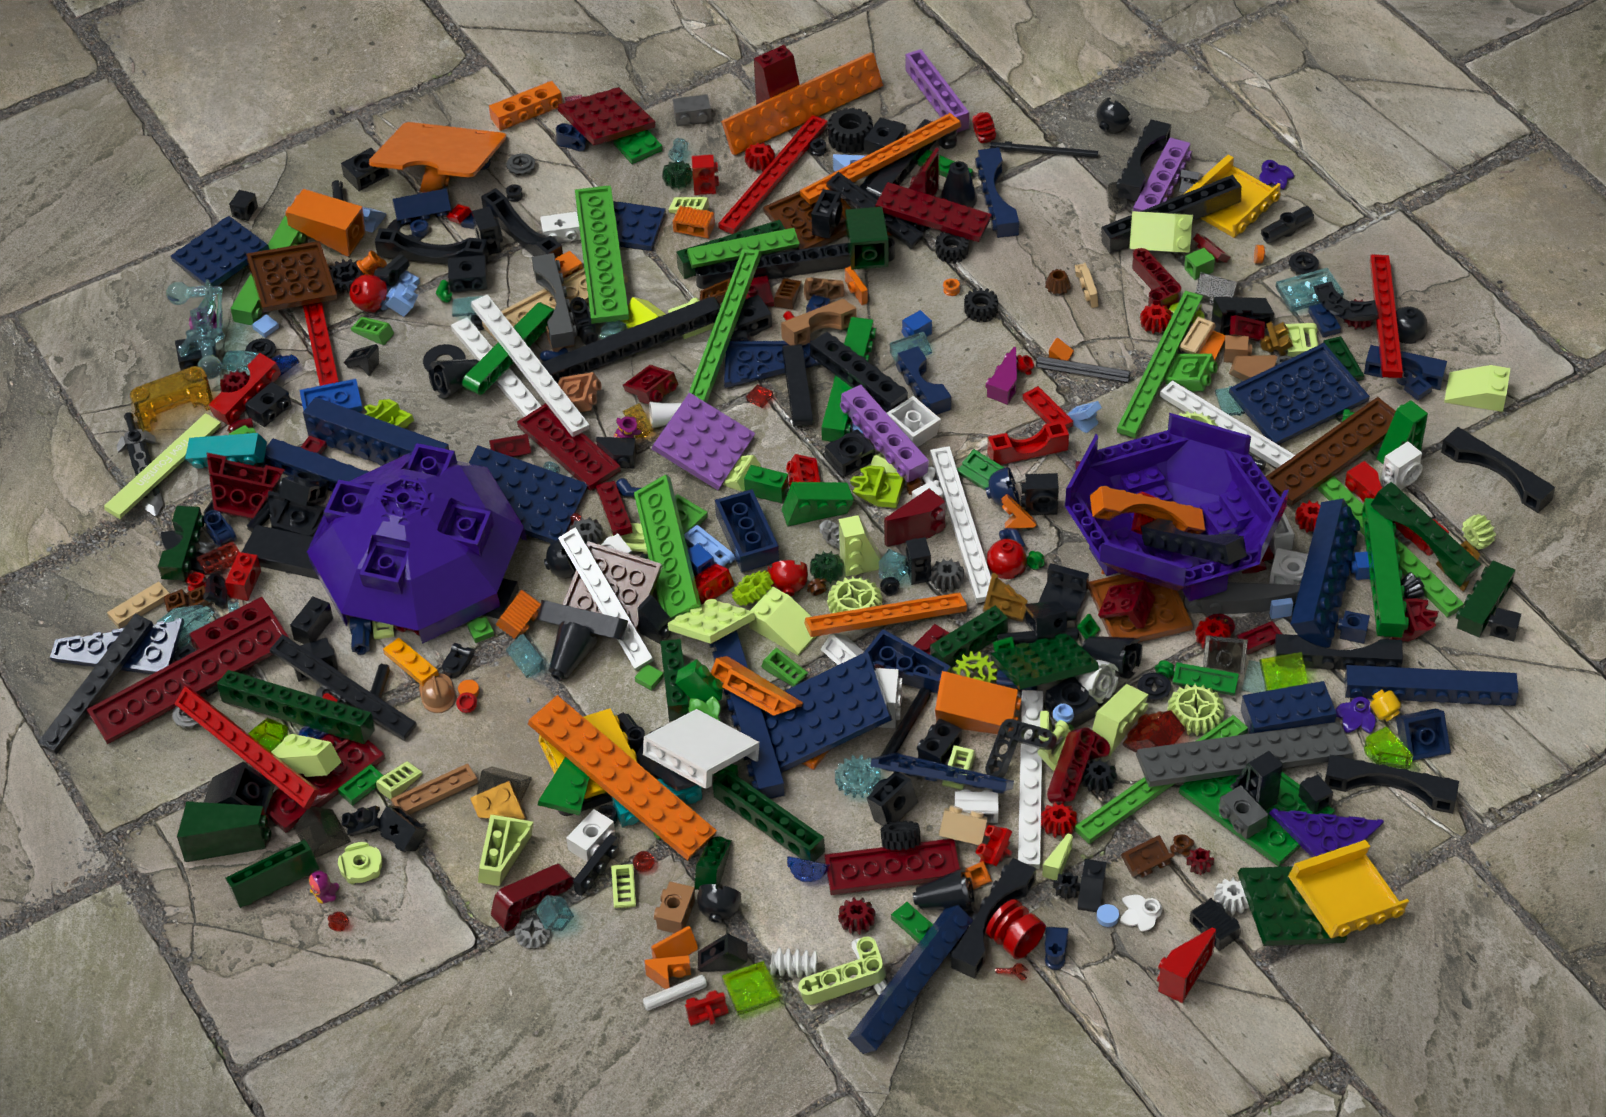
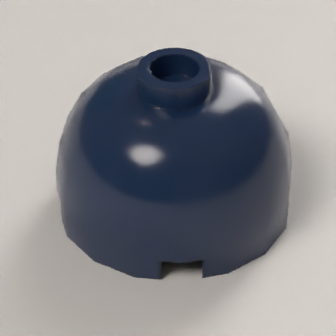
M1006 467L995 471L988 480L989 487L985 488L988 499L992 498L994 503L1000 507L1004 505L1001 498L1006 494L1020 504L1019 493L1015 488L1016 482L1010 468Z

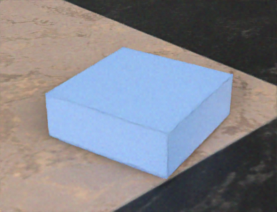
M266 314L254 322L252 327L266 338L279 329V324Z
M1292 598L1272 600L1269 613L1271 619L1290 617L1293 608Z

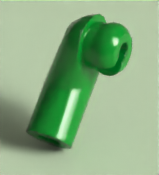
M441 280L436 290V295L442 302L451 301L453 296L452 292L448 293L449 282L446 280Z

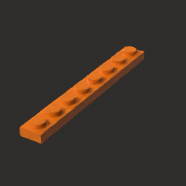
M959 592L807 617L804 624L810 637L966 612L967 604Z

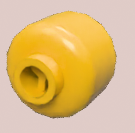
M1381 689L1372 695L1374 700L1370 702V708L1379 720L1385 719L1387 722L1401 713L1399 710L1402 705L1393 691L1384 692Z

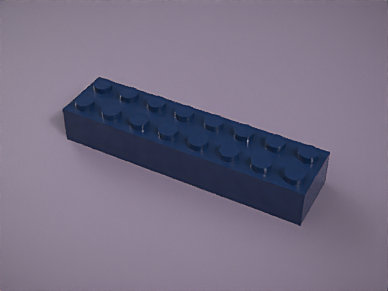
M317 397L303 411L308 436L326 441L327 446L330 448L342 450L347 454H353L364 460L375 462L380 466L413 452L416 443L449 450L447 443Z
M1344 498L1321 502L1290 623L1299 637L1324 648L1331 647L1332 638L1335 635L1334 630L1338 622L1339 609L1342 606V597L1346 590L1347 576H1349L1351 561L1353 560L1354 547L1357 544L1358 531H1360V522L1355 518L1351 507L1347 505Z

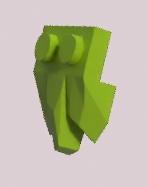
M390 399L379 400L377 406L370 404L364 406L367 412L365 415L404 429L414 421L412 414L401 410L398 403Z
M870 465L860 469L864 476H853L851 478V485L856 487L852 492L858 497L877 507L897 508L905 483V479L898 473L885 472V467Z

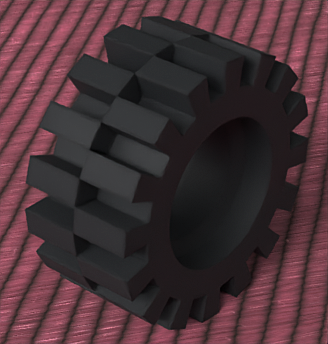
M941 232L940 236L936 237V255L938 258H941V261L947 260V263H950V261L956 263V260L961 262L962 258H967L969 254L968 239L947 232L945 234ZM949 245H955V246H957V247L951 248V247H947V246H949Z
M976 288L973 289V292L969 291L964 299V313L968 318L971 317L972 321L977 319V322H980V320L986 322V319L992 320V317L995 318L996 313H998L997 294H994L992 290L989 292L988 288L985 291L982 288H979L978 291ZM976 304H986V306H977Z
M907 820L903 822L896 821V823L889 822V824H884L880 829L882 847H885V849L907 850L909 847L914 848L921 843L920 827L917 822H907Z

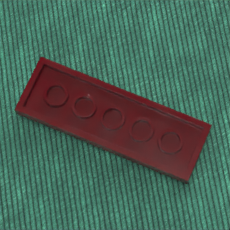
M887 182L875 207H882L885 214L976 242H980L992 215Z
M546 403L517 421L518 427L525 434H528L535 443L577 480L584 482L590 491L596 488V485L602 484L621 471L620 465L586 435L580 433L572 437Z
M348 739L343 740L334 747L341 763L328 775L305 777L304 774H299L320 790L310 809L303 808L278 788L271 796L265 815H268L280 829L287 833L338 795V788L371 764L375 767L385 759L384 753L369 740L365 744Z
M954 839L921 842L918 846L914 848L909 847L907 850H890L880 847L824 854L830 895L924 884L960 869Z

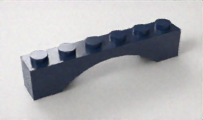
M1000 148L978 150V157L975 158L976 169L979 168L978 178L979 181H982V193L986 194L984 196L985 205H989L988 213L992 214V231L996 232L997 238L1018 236L1019 219L1017 211L1000 197L995 188L996 181L1002 174Z

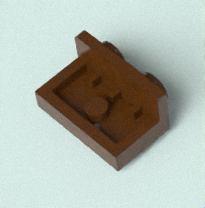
M1160 835L1121 854L1132 878L1138 875L1143 878L1153 873L1152 868L1158 866L1161 869L1171 864L1170 859L1175 856L1174 852L1169 853Z

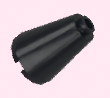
M961 161L954 162L950 165L940 198H945L948 201L967 207L972 206L973 208L977 202V195L968 165Z
M477 359L433 361L429 365L432 366V369L428 370L432 389L439 392L440 395H437L439 398L444 399L464 388L462 382L465 375L479 361Z
M562 621L558 627L549 672L554 679L559 681L568 679L598 641L596 635L594 638L590 635L591 631L575 622H569L567 625L564 624L565 621Z
M1090 636L1084 640L1082 648L1095 660L1114 664L1118 668V671L1115 670L1116 674L1125 679H1130L1136 673L1133 672L1135 666L1139 667L1143 650L1142 644L1138 643L1139 639L1129 637Z
M967 867L916 887V892H913L914 904L918 905L920 909L944 910L959 905L965 912H973L975 907H971V903L975 902L971 877L966 878L965 873L969 872Z

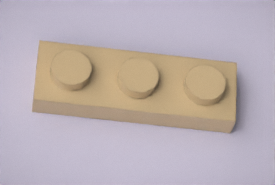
M158 581L108 611V617L120 629L128 624L135 613L142 616L164 603V596L170 593Z

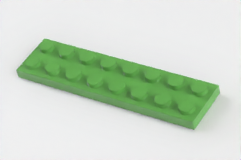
M664 475L634 492L649 560L663 565L655 587L659 604L672 621L675 617L690 612V609L701 607L671 478L668 475Z

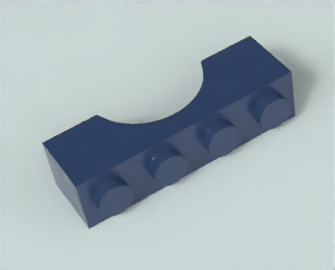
M1370 345L1364 374L1383 378L1379 346ZM1400 351L1403 371L1408 370L1414 376H1420L1432 385V389L1441 390L1447 365L1446 360Z
M919 346L899 352L896 367L898 372H902L906 384L911 386L914 397L918 398L935 415L950 411L951 395L944 384H933L921 377L927 372V358Z

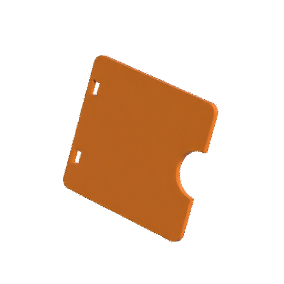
M406 122L369 159V165L399 170L414 165H428L438 169V174L474 177L504 143L506 134L494 131Z

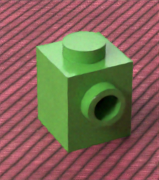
M1202 248L1185 256L1184 269L1194 280L1213 273L1215 258L1205 248Z

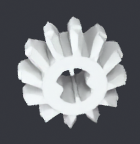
M1233 877L1231 881L1224 878L1222 884L1218 883L1216 892H1214V901L1222 904L1225 913L1230 911L1233 916L1236 911L1242 914L1244 909L1249 908L1240 881H1235Z

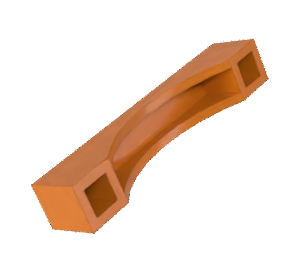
M1101 486L1090 495L1092 517L1110 521L1121 514L1138 513L1154 519L1161 518L1173 521V525L1184 532L1201 534L1205 531L1202 509L1191 505L1160 500V498L1112 489L1108 486Z

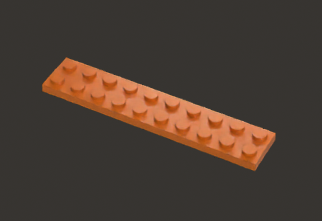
M870 52L722 120L731 154L736 155L750 147V144H760L807 122L812 115L818 117L882 87L883 83L874 53Z
M558 695L529 719L528 725L687 861L715 836L717 830Z

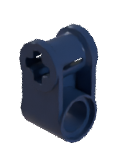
M561 123L556 126V143L558 146L576 151H583L588 140L574 126L567 123Z
M212 510L204 515L207 533L212 538L214 544H217L218 549L231 540H237L233 528L226 522L219 511Z
M1046 926L1045 964L1049 969L1059 970L1065 964L1068 928Z

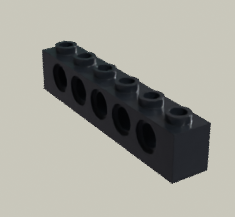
M827 331L810 342V356L852 388L862 385L886 413L908 400V391L903 386L898 385L891 377L886 376L876 366L871 365L864 357L859 356L849 346L844 345L837 337L832 336Z

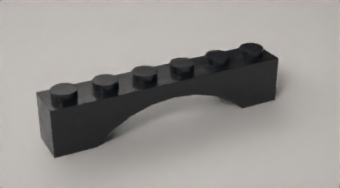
M1151 119L1148 126L1144 127L1143 136L1139 137L1137 147H1134L1132 157L1128 159L1127 168L1123 169L1122 178H1119L1117 181L1118 197L1137 201L1146 180L1141 166L1147 158L1165 148L1171 135L1172 124Z
M495 188L481 196L483 208L490 206L493 216L497 217L500 227L531 255L540 256L554 253L555 258L563 255L562 245L552 236L541 235L529 227L514 210L507 197Z
M379 228L375 238L376 251L379 257L395 258L398 255H404L408 260L448 264V258L485 255L487 263L489 257L487 239L467 238L454 244H430L408 237L398 230Z
M1460 427L1455 428L1443 439L1441 453L1455 462L1479 465L1498 473L1515 488L1521 503L1536 513H1539L1553 500L1555 486Z
M1161 518L1141 526L1142 539L1145 546L1228 565L1247 556L1244 536L1230 533L1214 535L1188 533L1176 528L1173 525V521Z
M1276 634L1274 666L1346 670L1347 665L1402 668V640L1380 639L1362 648L1336 650L1314 645L1298 635Z
M1330 755L1325 783L1333 790L1346 792L1364 786L1392 787L1415 796L1431 810L1451 814L1454 811L1459 781L1451 778H1443L1427 773H1418L1407 769H1399Z
M1012 858L1009 865H1004L1000 879L994 881L990 895L988 897L985 896L982 900L980 911L973 914L971 918L973 921L968 930L960 937L958 946H954L951 949L949 958H951L952 969L974 979L976 978L985 963L983 939L990 919L1007 901L1026 897L1036 881L1035 867L1015 858Z

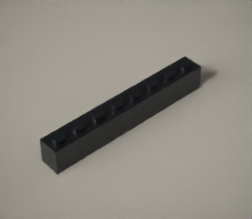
M1230 175L1140 212L1193 215L1192 221L1241 202L1242 186L1233 175ZM1132 215L1101 227V241L1110 254L1130 246Z

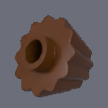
M1055 269L1052 270L1046 279L1045 288L1048 289V292L1061 295L1062 293H1067L1071 282L1065 271Z

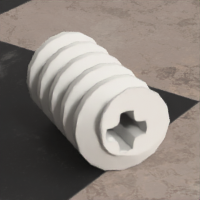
M781 947L778 948L776 954L772 952V976L776 974L777 970L780 976H784L787 970L789 977H793L796 971L798 978H801L804 972L806 977L817 973L818 955L815 950L811 957L808 954V950L804 951L803 956H800L799 949H796L794 955H791L790 948H787L785 954H782Z

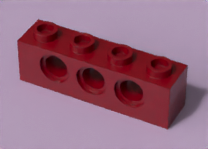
M260 597L189 633L192 645L195 650H198L272 611V609L263 597Z

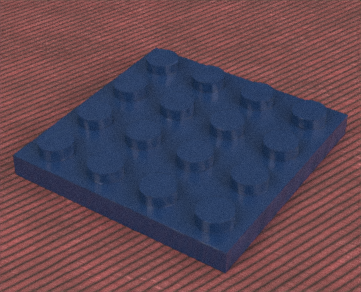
M227 216L213 227L207 229L203 234L191 240L187 245L178 249L170 257L175 264L211 291L249 265L247 253L270 249L267 243L232 217Z

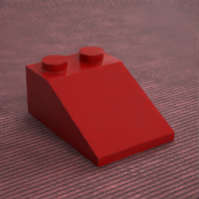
M1215 928L1208 929L1171 950L1167 958H1162L1158 966L1160 970L1157 982H1159L1158 992L1180 1003L1184 1002L1213 955L1216 936Z

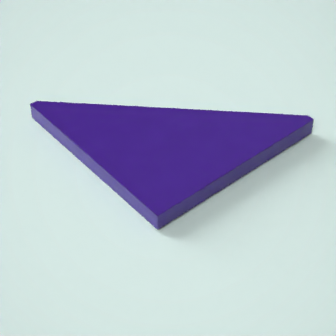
M1273 809L1269 813L1311 857L1366 840L1384 823L1382 819L1369 820L1362 817H1339L1332 814H1309L1292 810L1279 811L1278 809Z

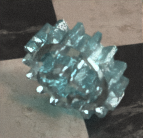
M852 755L851 760L844 758V764L838 763V769L835 770V785H838L839 791L844 790L845 796L852 793L853 798L857 794L864 798V793L870 795L872 789L881 780L880 768L870 767V757L863 760V755H860L859 759Z

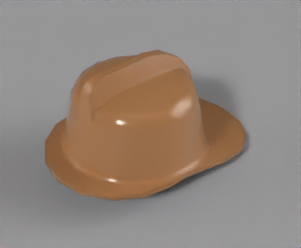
M439 673L437 677L432 676L424 686L419 684L421 700L428 711L442 713L452 707L455 701V694L450 677Z

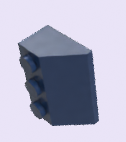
M447 188L392 199L396 220H401V224L412 222L411 218L419 217L421 220L429 219V215L436 213L437 217L448 215L447 211H451Z

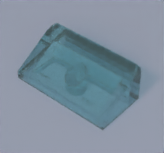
M924 332L893 341L889 344L890 354L895 362L898 361L899 352L919 346L925 356L932 354V350Z
M524 634L520 635L506 649L508 655L526 678L545 669L543 659Z

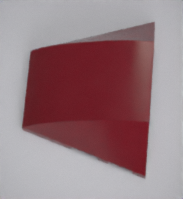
M207 452L213 509L220 513L252 519L259 512L268 498V492L273 490L285 469L268 465L262 468L226 460V456Z

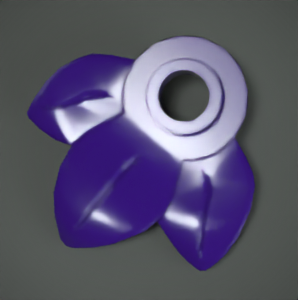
M1273 160L1263 162L1261 166L1262 172L1259 175V181L1266 185L1271 183L1277 185L1280 183V189L1282 190L1287 185V179L1294 178V173L1289 167L1278 165Z
M1356 697L1351 702L1342 703L1335 710L1337 713L1336 717L1343 718L1342 725L1346 734L1355 731L1360 726L1365 732L1370 734L1375 727V716L1371 712L1370 701L1365 697ZM1363 704L1364 708L1359 709L1357 708V705Z

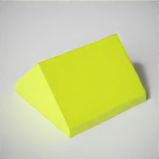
M633 297L628 305L629 319L620 320V322L629 329L665 315V313L651 302Z

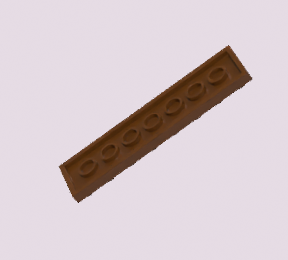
M1376 397L1266 476L1267 480L1270 481L1280 497L1284 490L1289 489L1287 503L1291 506L1384 440L1396 411L1379 397Z

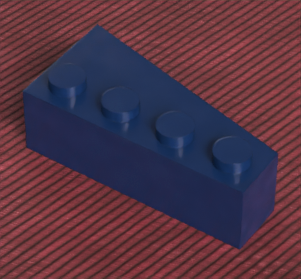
M884 629L880 631L864 651L870 653L875 668L899 669V678H902V684L919 689L924 687L933 693L938 694L942 671L952 673L951 666Z

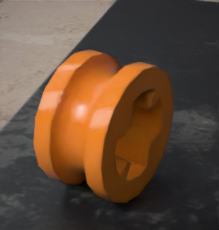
M953 278L945 280L943 282L944 293L948 296L958 295L960 292L959 281Z

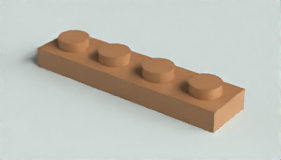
M467 763L391 798L393 806H399L408 814H412L477 784L478 780Z

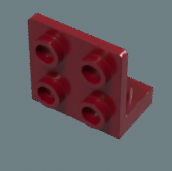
M1145 581L1110 586L1098 616L1102 619L1128 615L1137 629L1144 628L1155 601V596Z

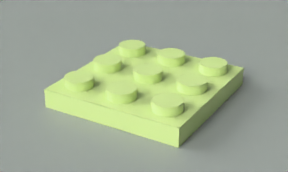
M709 599L701 607L690 609V612L679 615L674 620L668 622L669 631L711 644L755 620L754 612L745 608L719 602L716 599Z

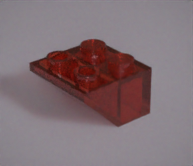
M1172 710L1144 714L1138 719L1134 729L1128 732L1123 746L1137 753V749L1172 745L1177 742L1186 728Z

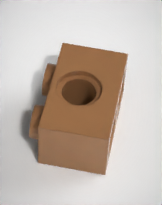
M669 881L667 889L662 891L661 905L656 907L654 912L657 929L676 933L686 927L696 900L695 887Z

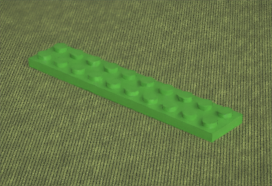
M611 185L575 189L591 322L594 324L628 320L629 312Z

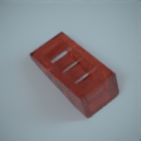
M232 541L197 557V561L204 572L209 574L232 567L240 551ZM205 561H209L211 565L207 566Z

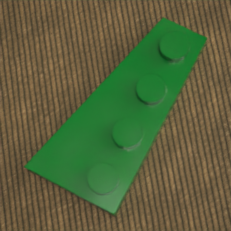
M565 757L538 800V806L580 816L590 777Z

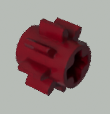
M1199 847L1195 851L1190 850L1186 865L1191 866V873L1194 872L1201 876L1206 872H1211L1214 858L1210 857V850L1207 851Z

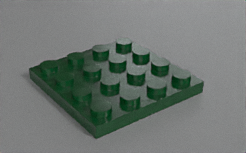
M1058 634L1055 638L1038 639L1030 644L1021 643L1014 648H1000L997 652L991 653V661H994L995 665L1019 689L1099 670L1098 662L1067 634Z
M1293 866L1239 869L1237 874L1263 946L1345 943L1347 935L1330 938L1288 877Z

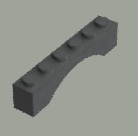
M554 253L532 257V264L536 283L550 292L556 301L553 315L547 322L552 349L575 345L574 337L577 336L576 326L571 325V323H574L572 312H568L571 309L569 299H565L567 297L566 286L561 285L564 284L563 274L558 273V271H561L560 262L555 260Z

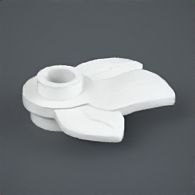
M1129 895L1122 898L1128 910L1121 916V923L1127 926L1138 925L1141 932L1148 931L1154 927L1155 919L1159 918L1162 914V906L1158 900L1154 898L1145 899L1141 895Z

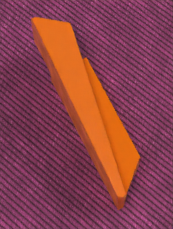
M728 656L716 658L711 674L721 682H724L722 687L768 713L778 715L803 705V702L732 658Z

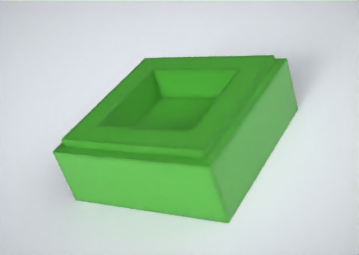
M646 664L634 678L635 682L652 691L664 678V673Z

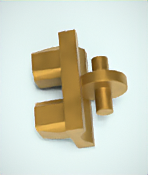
M1272 322L1267 323L1270 337L1266 335L1260 342L1262 350L1273 352L1275 349L1279 351L1280 357L1285 356V350L1294 346L1289 335H1286L1289 333L1287 326L1284 322L1276 326Z

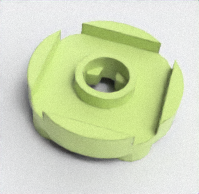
M353 843L344 849L345 852L338 858L340 873L350 884L367 882L380 875L382 868L381 853L378 848L369 846V843ZM358 860L365 862L362 865H355L358 863Z

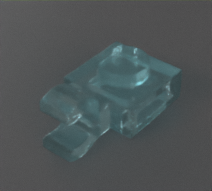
M621 321L606 322L601 328L599 338L603 339L626 330V323Z

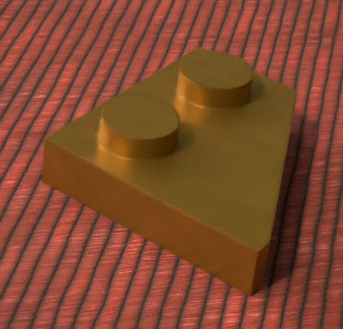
M992 573L983 612L996 605L1009 619L1022 622L1025 614V604H1027L1028 600L1022 595L1017 594L1009 584L1006 585L1001 581L996 573Z

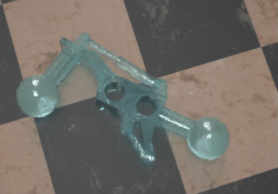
M209 279L206 280L205 286L188 287L183 282L171 283L167 287L166 296L173 305L185 304L189 298L205 297L197 308L190 311L193 329L186 331V340L177 350L181 357H186L191 352L201 349L202 358L198 362V372L206 379H214L219 376L222 370L221 361L213 355L212 346H216V342L224 338L222 331L223 289L221 286L212 287ZM215 294H218L217 328L213 329L212 317L216 309Z

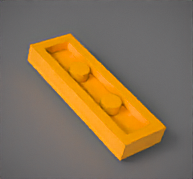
M397 638L383 648L384 654L422 686L432 676L437 677L439 675L438 670L400 638Z

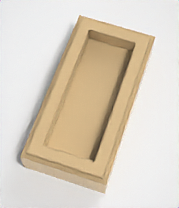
M1197 317L1180 344V350L1189 354H1199L1216 327L1215 323Z

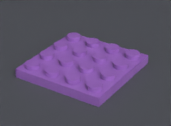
M689 392L651 449L711 487L719 490L753 439L755 433Z

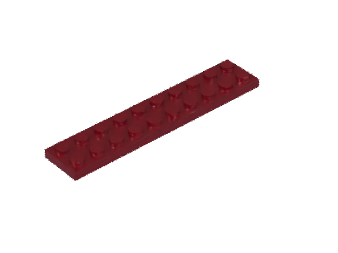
M269 611L88 708L87 712L105 742L109 744L177 707L174 703L184 686L191 688L200 695L205 690L217 685L228 670L240 673L272 656L270 648L282 634L286 637L288 635L273 612Z

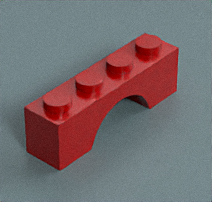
M261 353L247 365L250 371V378L243 388L235 392H220L209 404L213 416L229 426L239 419L246 410L245 404L268 384L276 381L281 375L277 363Z
M1062 420L1044 424L1036 435L1027 439H1013L1007 433L988 436L987 453L991 460L1002 465L1067 451L1069 433Z

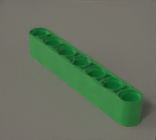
M538 302L513 327L528 347L546 331L547 322L553 315L554 308ZM498 342L465 375L462 386L478 395H482L514 361Z

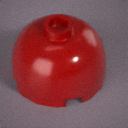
M366 274L359 276L350 287L349 295L355 307L368 313L379 310L382 300L385 301L386 283L375 275Z
M1012 539L998 540L990 547L987 553L988 569L992 573H996L998 578L1013 579L1015 575L1023 574L1027 567V555L1024 547Z
M782 560L772 563V568L770 566L767 567L774 582L771 587H775L789 596L799 592L807 583L808 567L804 562H800V565L795 564V560Z

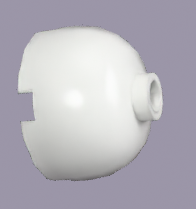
M1096 660L1099 670L1079 675V683L1089 691V695L1091 694L1098 703H1103L1102 700L1105 697L1109 699L1117 687L1119 677L1115 676V670L1118 671V668L1110 662Z

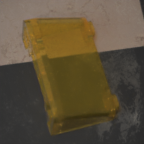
M193 366L138 386L130 392L132 414L139 429H142L143 432L144 430L151 432L150 425L152 422H158L156 415L189 402H191L194 408L197 405H202L207 411L210 410L209 404L213 401L207 375L203 368L199 366Z

